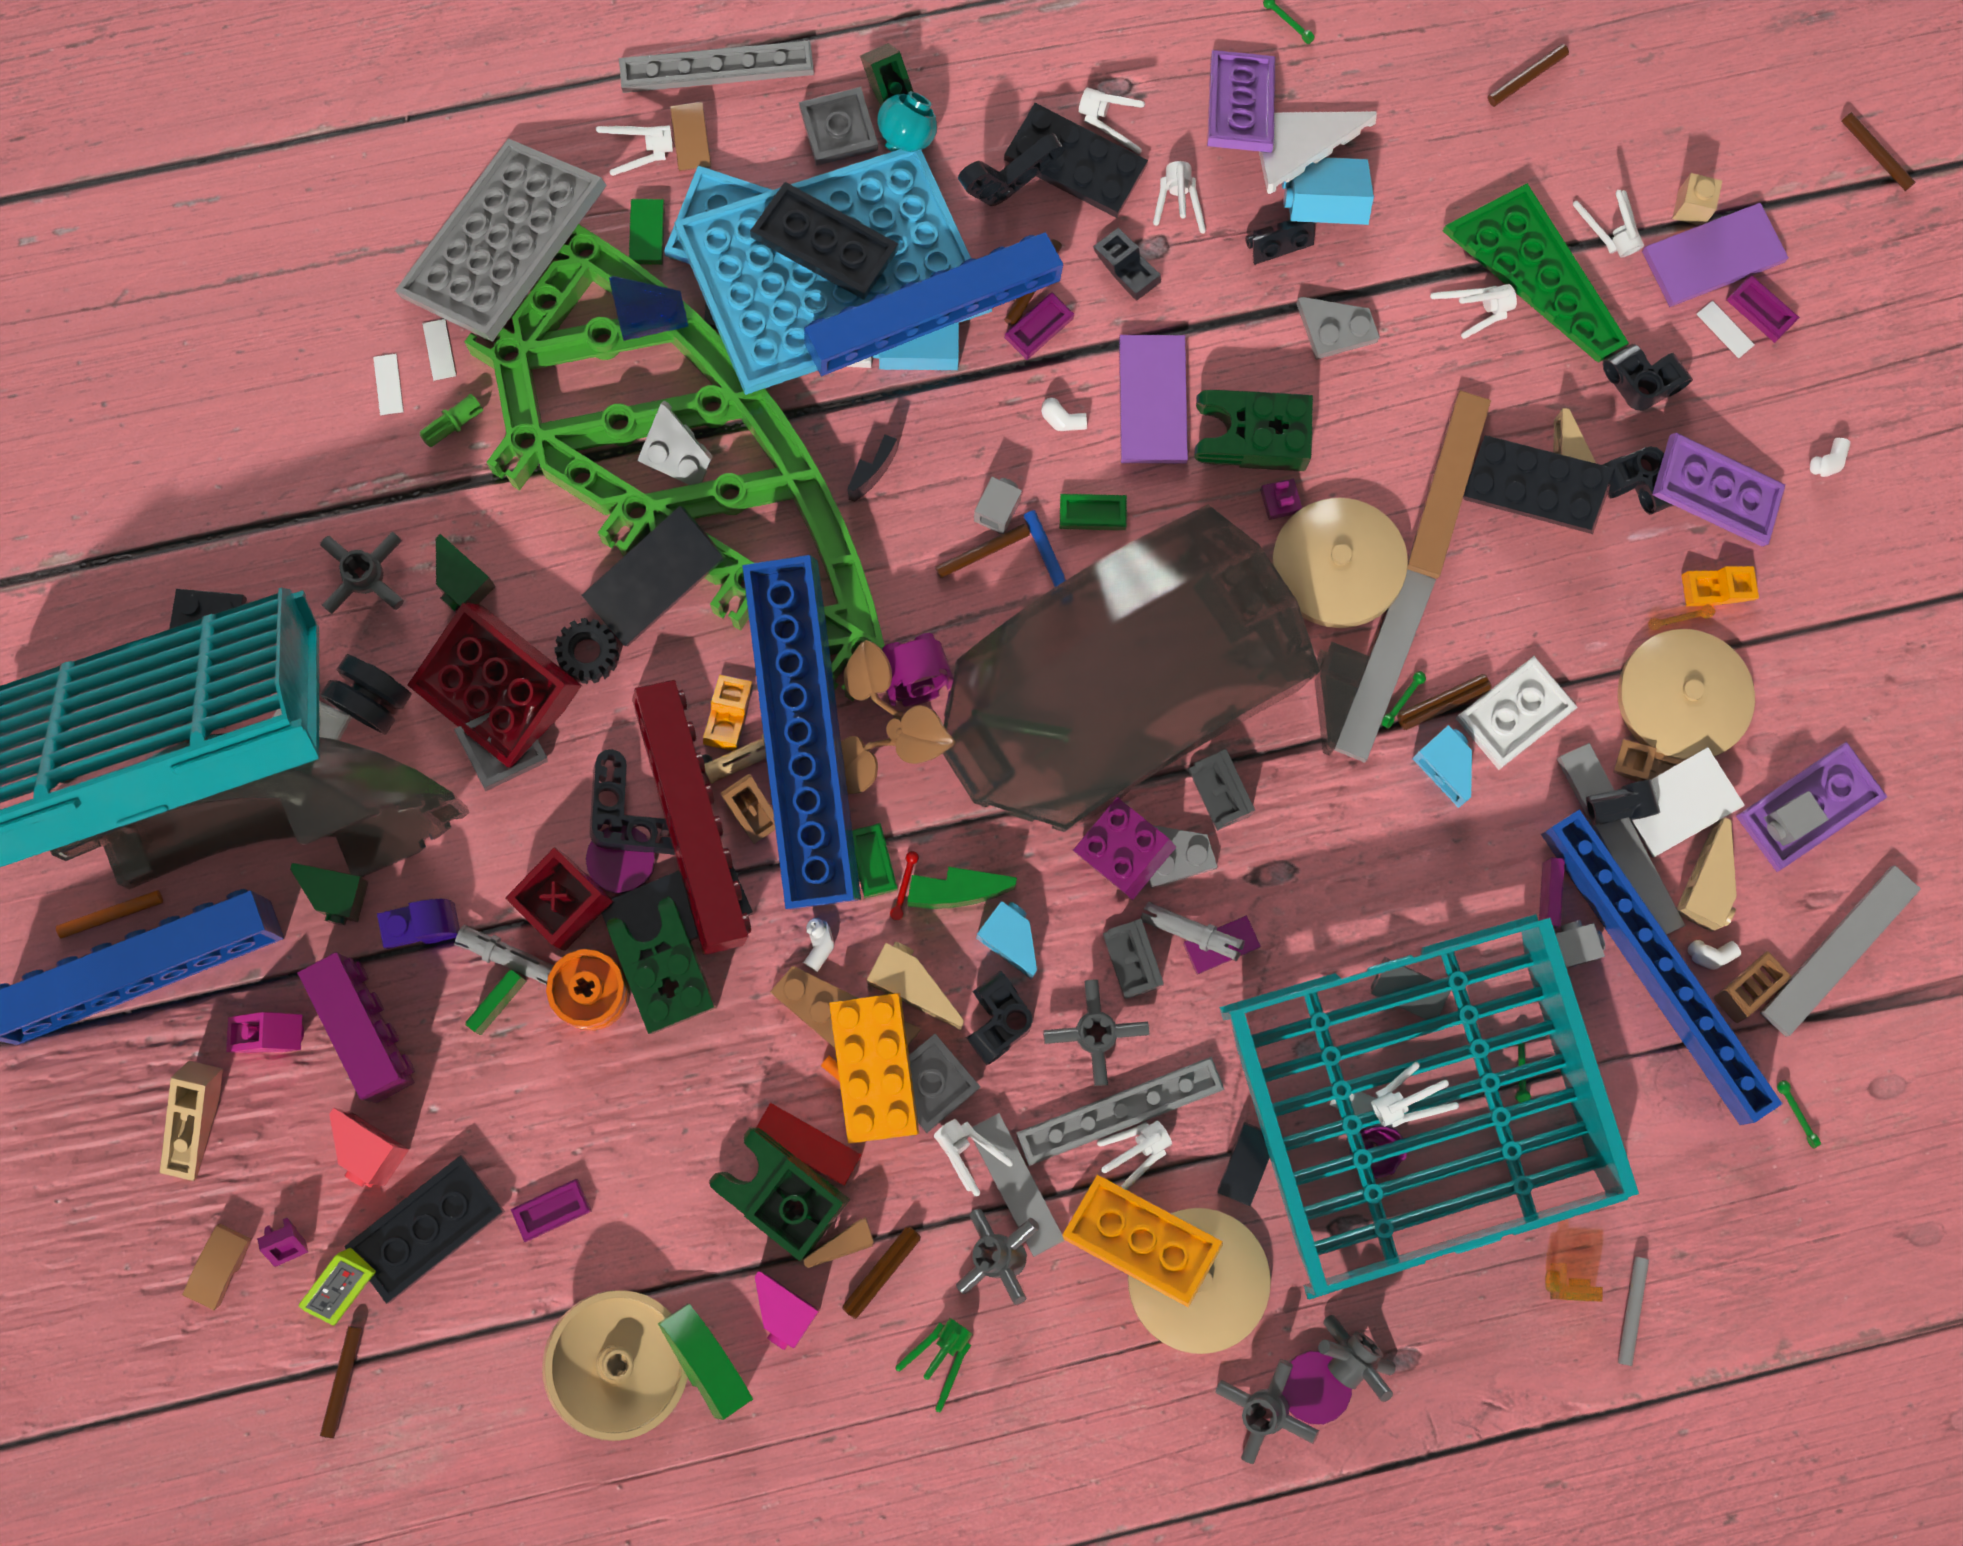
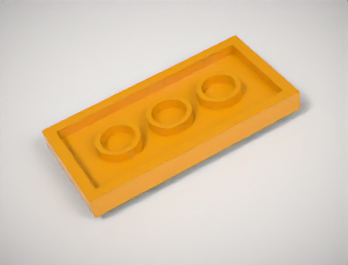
M894 993L830 1002L848 1144L919 1134L901 994Z
M1099 1175L1095 1177L1062 1234L1063 1239L1188 1308L1223 1246V1241Z

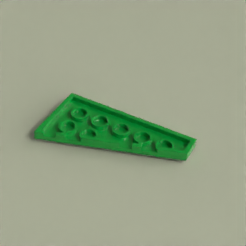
M1528 183L1462 216L1443 228L1442 231L1504 284H1510L1518 296L1596 362L1599 363L1628 346L1629 342Z

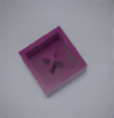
M1116 797L1073 851L1133 900L1176 849V846L1167 836Z

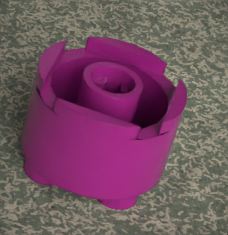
M932 633L921 634L914 641L904 644L894 642L882 648L892 670L891 686L886 691L890 704L896 706V701H902L904 707L919 705L939 697L938 690L945 685L947 690L953 686L954 678L941 642L936 640Z

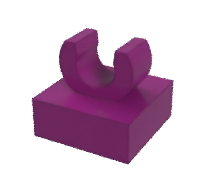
M1294 478L1261 486L1260 491L1268 520L1294 515L1302 509Z
M287 1217L283 1219V1228L274 1231L268 1225L264 1229V1236L257 1238L259 1250L274 1267L308 1253L306 1240Z

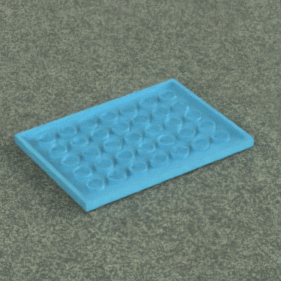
M899 149L791 184L898 243L897 253L865 300L751 238L750 230L780 188L674 222L677 235L745 395L818 371L804 344V327L808 326L812 321L819 318L827 319L839 314L846 307L860 306L879 294L887 295L898 291L907 283H918L930 278L937 271L951 270L960 266L964 261L971 259L921 149L915 152ZM989 309L987 311H984L982 313L959 321V323L992 312V309Z

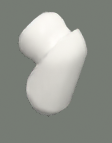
M1047 398L1043 402L1042 415L1055 430L1087 429L1086 413L1069 414L1056 398Z
M1835 438L1830 454L1823 456V458L1818 456L1812 458L1810 462L1811 473L1828 477L1840 472L1845 466L1851 442L1845 438Z
M813 918L806 925V931L810 936L813 949L803 963L818 972L832 952L835 943L828 923L819 918Z
M1695 940L1690 943L1687 950L1688 954L1692 956V961L1711 970L1718 969L1741 955V950L1734 941H1730L1716 949L1705 945L1701 940Z

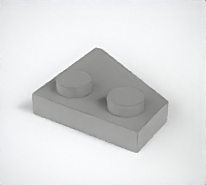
M1301 297L1297 300L1296 304L1316 360L1375 344L1380 338L1369 308Z
M663 401L659 406L637 461L688 485L702 483L713 456L703 444H700L695 439L691 429L686 424L683 425L670 410L672 408L670 404Z
M1153 825L1173 842L1176 849L1149 880L1151 888L1217 869L1218 866L1207 834Z

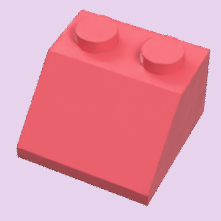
M333 1108L329 1115L338 1165L347 1170L344 1176L361 1187L364 1185L370 1188L373 1185L385 1186L409 1149L353 1112Z

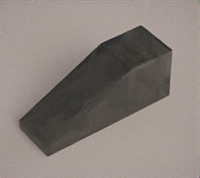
M1334 642L1330 643L1326 651L1320 649L1313 668L1318 670L1314 681L1322 750L1326 755H1330L1337 745L1370 657Z

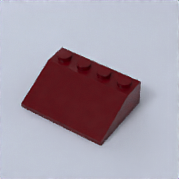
M462 603L407 684L408 687L457 727L461 726L468 736L508 768H511L563 714L582 686L484 606L471 603ZM490 712L489 717L475 728H471L466 724Z

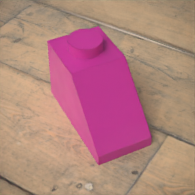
M260 1012L228 1017L226 1052L258 1053L301 1050V1042L304 1038L302 1015Z
M760 1270L755 1275V1283L763 1327L770 1332L767 1339L783 1350L788 1345L794 1349L820 1310Z

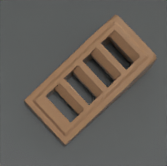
M1767 951L1716 994L1714 999L1734 1022L1739 1023L1754 1013L1792 976ZM1761 966H1763V968H1764V969L1772 976V978L1775 980L1773 983H1772V982L1768 979V977L1759 969ZM1751 976H1753L1758 981V983L1765 989L1764 991L1756 984V982L1751 978ZM1741 985L1753 996L1754 1000L1741 988Z
M867 1218L858 1220L806 1256L803 1260L805 1267L812 1268L873 1247L875 1243Z

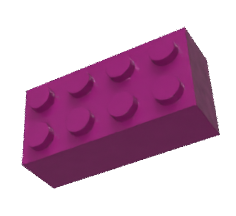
M335 952L297 972L361 1100L379 1103L415 1083L411 1076L415 1072L413 1064L406 1054H400L395 1044L399 1041V1037L391 1023L385 1024L380 1014L384 1007L375 992L370 994L365 984V981L369 980L359 961L355 963L351 957L348 958Z

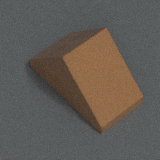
M750 774L721 792L725 804L753 844L775 830L773 809Z

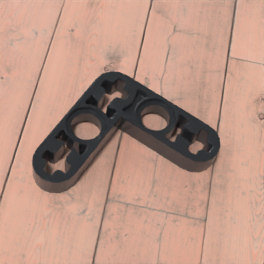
M1048 134L1038 140L1000 172L982 161H976L966 166L959 173L958 180L968 194L989 206H996L1007 200L1063 154L1065 148L1056 134Z
M613 749L602 751L597 756L593 767L590 838L592 842L604 849L675 855L671 837H663L670 836L666 819L624 815L626 759L619 751ZM607 760L613 761V766L618 767L613 772L612 782H605L607 767L604 765ZM603 791L613 792L618 802L614 806H605L600 802L599 794ZM603 824L609 825L610 831H615L611 833L610 838H605L603 832L598 831L601 830ZM623 825L627 826L624 834L625 840L620 839L622 833H619ZM637 826L645 827L650 832V839L646 842L635 840L632 836V829ZM657 828L661 829L659 836H662L659 843H655L658 834Z

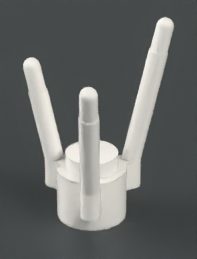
M1087 87L1084 90L1079 105V113L1086 115L1084 122L1096 126L1127 148L1140 154L1142 152L1140 147L1100 121L1098 117L1106 116L1110 103L1142 108L1145 106V102L1108 95Z
M670 125L654 127H596L598 133L645 135L647 151L653 150V154L611 169L610 175L612 176L653 161L666 160L665 152H673Z
M1184 161L1169 163L1166 166V177L1160 178V193L1153 224L1155 226L1159 225L1167 190L1172 195L1178 196L1179 213L1182 219L1186 217L1185 194L1190 192L1199 231L1203 234L1206 232L1196 190V178L1192 177L1191 165Z
M1617 190L1615 192L1625 225L1612 232L1614 235L1613 239L1606 234L1578 201H1574V208L1606 244L1610 254L1617 251L1620 258L1644 247L1625 190Z
M1510 284L1479 289L1431 293L1430 295L1431 299L1459 298L1461 304L1483 301L1485 310L1488 313H1493L1492 316L1461 334L1463 339L1496 321L1506 319L1507 311L1515 309L1517 305L1516 293Z
M1414 1062L1390 1084L1375 1092L1377 1099L1372 1101L1371 1104L1381 1124L1384 1127L1391 1124L1394 1128L1404 1122L1457 1109L1459 1104L1453 1102L1404 1114L1409 1111V1105L1447 1087L1449 1082L1443 1080L1406 1098H1403L1400 1092L1393 1094L1392 1092L1420 1067L1418 1062Z
M953 1119L943 1125L934 1134V1138L949 1157L966 1190L972 1191L974 1196H979L980 1190L959 1155L969 1147L968 1137L972 1138L1007 1166L1011 1167L1013 1161L979 1135L968 1121L960 1125L956 1119Z
M1158 1120L1150 1125L1145 1121L1135 1128L1097 1141V1145L1102 1147L1139 1135L1135 1138L1138 1145L1103 1166L1101 1169L1103 1173L1118 1167L1140 1152H1143L1145 1156L1151 1154L1120 1186L1125 1190L1131 1187L1158 1159L1165 1156L1166 1152L1164 1149L1172 1145L1169 1134Z

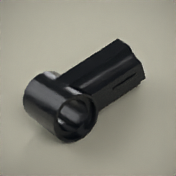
M1652 779L1622 786L1618 790L1586 797V810L1593 826L1626 818L1636 820L1661 813Z

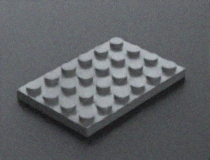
M508 138L396 288V293L402 299L493 342L607 185L597 175Z

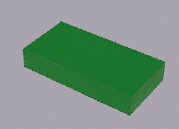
M631 199L629 257L637 264L663 265L664 199Z
M1060 494L1059 529L1126 531L1127 495Z
M881 823L852 830L857 871L864 899L897 891L898 888Z
M509 970L468 1018L465 1025L473 1032L482 1035L527 981L515 971Z

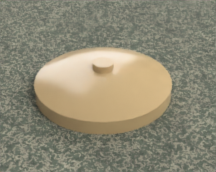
M1349 498L1320 500L1296 512L1281 529L1275 543L1272 559V570L1276 587L1288 606L1304 619L1331 628L1359 626L1376 619L1387 611L1401 592L1408 566L1406 546L1395 524L1377 508L1365 502Z
M1676 629L1660 633L1648 639L1631 654L1620 674L1618 704L1624 723L1640 744L1657 748L1656 752L1666 756L1686 760L1707 747L1713 756L1716 757L1736 744L1744 735L1752 720L1755 707V691L1747 666L1728 644L1702 631Z
M1191 1208L1171 1213L1172 1215L1223 1241V1246L1189 1308L1128 1275V1291L1133 1309L1143 1326L1155 1338L1174 1349L1189 1353L1205 1354L1230 1348L1252 1332L1267 1307L1271 1279L1265 1252L1259 1241L1245 1225L1223 1212L1206 1208Z
M605 1291L579 1301L556 1323L544 1350L542 1365L543 1382L552 1407L564 1422L573 1429L601 1440L620 1441L645 1434L658 1426L676 1407L683 1394L688 1377L658 1325L659 1322L671 1315L662 1304L637 1292Z

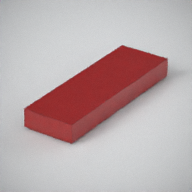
M772 1103L769 1104L756 1126L770 1135L802 1162L844 1186L862 1157V1154Z

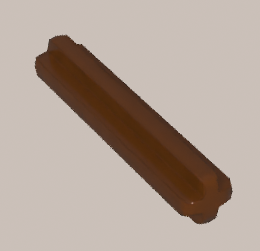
M1485 674L1476 676L1401 711L1397 715L1398 722L1404 730H1408L1487 693L1492 688L1491 683Z
M906 1227L843 1304L842 1309L854 1319L859 1317L918 1244L921 1236L914 1229Z

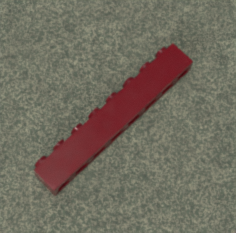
M675 680L636 687L632 702L703 955L744 946L748 934L751 933V924L747 913L742 914L739 905V901L742 900L740 885L737 880H732L729 870L733 867L732 857L728 848L723 849L720 836H723L722 822L719 816L714 817L711 807L714 804L713 791L710 784L705 785L702 775L705 772L704 759L700 752L696 753L693 741H696L695 728L692 721L687 722L684 713V710H687L685 693L683 690L678 691Z

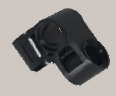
M1636 344L1629 345L1603 361V370L1607 378L1616 386L1627 404L1632 409L1638 411L1646 410L1663 399L1677 394L1693 381L1691 375L1674 353L1666 355L1654 365H1651L1642 349ZM1638 387L1647 389L1649 394L1642 393Z
M1650 446L1603 464L1615 469V475L1607 494L1609 499L1616 498L1635 488L1642 508L1649 515L1673 506L1652 495L1664 453L1657 447ZM1641 459H1645L1651 464V471H1647L1642 467Z
M999 971L973 990L980 1004L993 1017L976 1032L966 1037L986 1066L997 1060L1012 1045L1025 1037L1032 1027V1014L1002 971ZM1021 1013L1027 1020L1026 1025L1020 1030L1011 1029L1006 1022L1010 1014Z

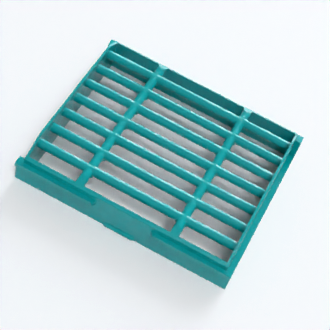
M281 587L278 588L277 594L217 614H209L203 616L202 619L76 661L65 662L58 667L1 685L0 803L32 792L34 793L33 799L0 810V867L319 759V626L306 600L304 591L292 593L291 589ZM277 693V694H275V695H272V696H269V697H266V698H263V699L254 701V700H256V699H259V698H262V697H265V696H268V695ZM281 709L282 715L206 740V737L212 731ZM191 722V723H189V724H186V725H183V726H180V727H177V728L168 730V729H170V728H173V727H176V726H179V725H182V724ZM190 739V746L50 793L57 784ZM117 747V748H115V749H112V750H109V751H106V752H103V753H100V754H97V755H94V756L85 758V757H87V756H90V755H93V754H96V753H99V752H102V751H105V750H108V749ZM34 775V776H32V777H29V778H26V779H23V780H20V781H17V782H14V783H11V784L2 786V785H4V784H7V783H10V782H13V781H16V780H19V779H22V778H25V777Z
M1537 914L1422 947L1420 956L1413 957L1408 955L1368 967L1365 972L1342 979L1336 973L1219 1007L1223 1021L1231 1020L1238 1055L1295 1243L1310 1283L1303 1285L1309 1300L1425 1264L1427 1260L1452 1252L1460 1254L1500 1241L1506 1235H1517L1628 1200V1197L1639 1194L1551 918L1538 920ZM1522 932L1524 954L1465 972L1460 971L1454 951ZM1440 955L1442 957L1448 977L1324 1013L1322 1010L1318 991ZM1528 968L1534 988L1474 1006L1471 1005L1466 990L1467 985ZM1450 990L1453 992L1458 1008L1457 1011L1337 1047L1333 1045L1328 1029L1329 1026ZM1304 996L1310 1018L1251 1035L1245 1013ZM1533 1002H1539L1544 1022L1482 1039L1477 1025L1478 1019ZM1463 1024L1469 1043L1467 1045L1344 1081L1339 1065L1340 1060ZM1315 1031L1320 1052L1267 1068H1261L1255 1048ZM1549 1035L1555 1052L1554 1056L1498 1073L1492 1072L1487 1056L1488 1053ZM1470 1058L1474 1059L1479 1075L1478 1079L1439 1090L1409 1105V1111L1404 1114L1435 1107L1481 1092L1485 1094L1490 1110L1489 1113L1368 1150L1365 1149L1360 1130L1381 1122L1374 1110L1355 1115L1349 1097L1351 1094L1391 1083L1414 1062H1418L1420 1067L1411 1076ZM1325 1065L1331 1086L1272 1103L1266 1082ZM1560 1069L1566 1089L1512 1106L1503 1107L1498 1091L1499 1087ZM1336 1099L1342 1120L1282 1138L1276 1117ZM1571 1102L1577 1123L1520 1141H1514L1509 1126L1510 1121ZM1495 1126L1501 1144L1500 1147L1380 1184L1375 1182L1371 1169V1164ZM1339 1135H1347L1352 1152L1351 1155L1293 1172L1287 1151ZM1582 1137L1588 1157L1525 1176L1520 1160L1521 1155ZM1506 1160L1512 1181L1387 1219L1381 1201L1384 1197ZM1357 1168L1363 1189L1303 1207L1297 1186ZM1593 1170L1605 1190L1604 1192L1540 1212L1536 1211L1531 1195L1532 1189ZM1517 1195L1524 1217L1398 1256L1392 1237L1393 1232ZM1364 1203L1368 1204L1373 1224L1314 1242L1308 1223L1309 1220ZM1378 1237L1385 1260L1325 1278L1319 1255Z

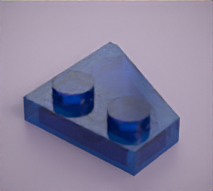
M616 276L609 277L624 341L689 327L681 291Z

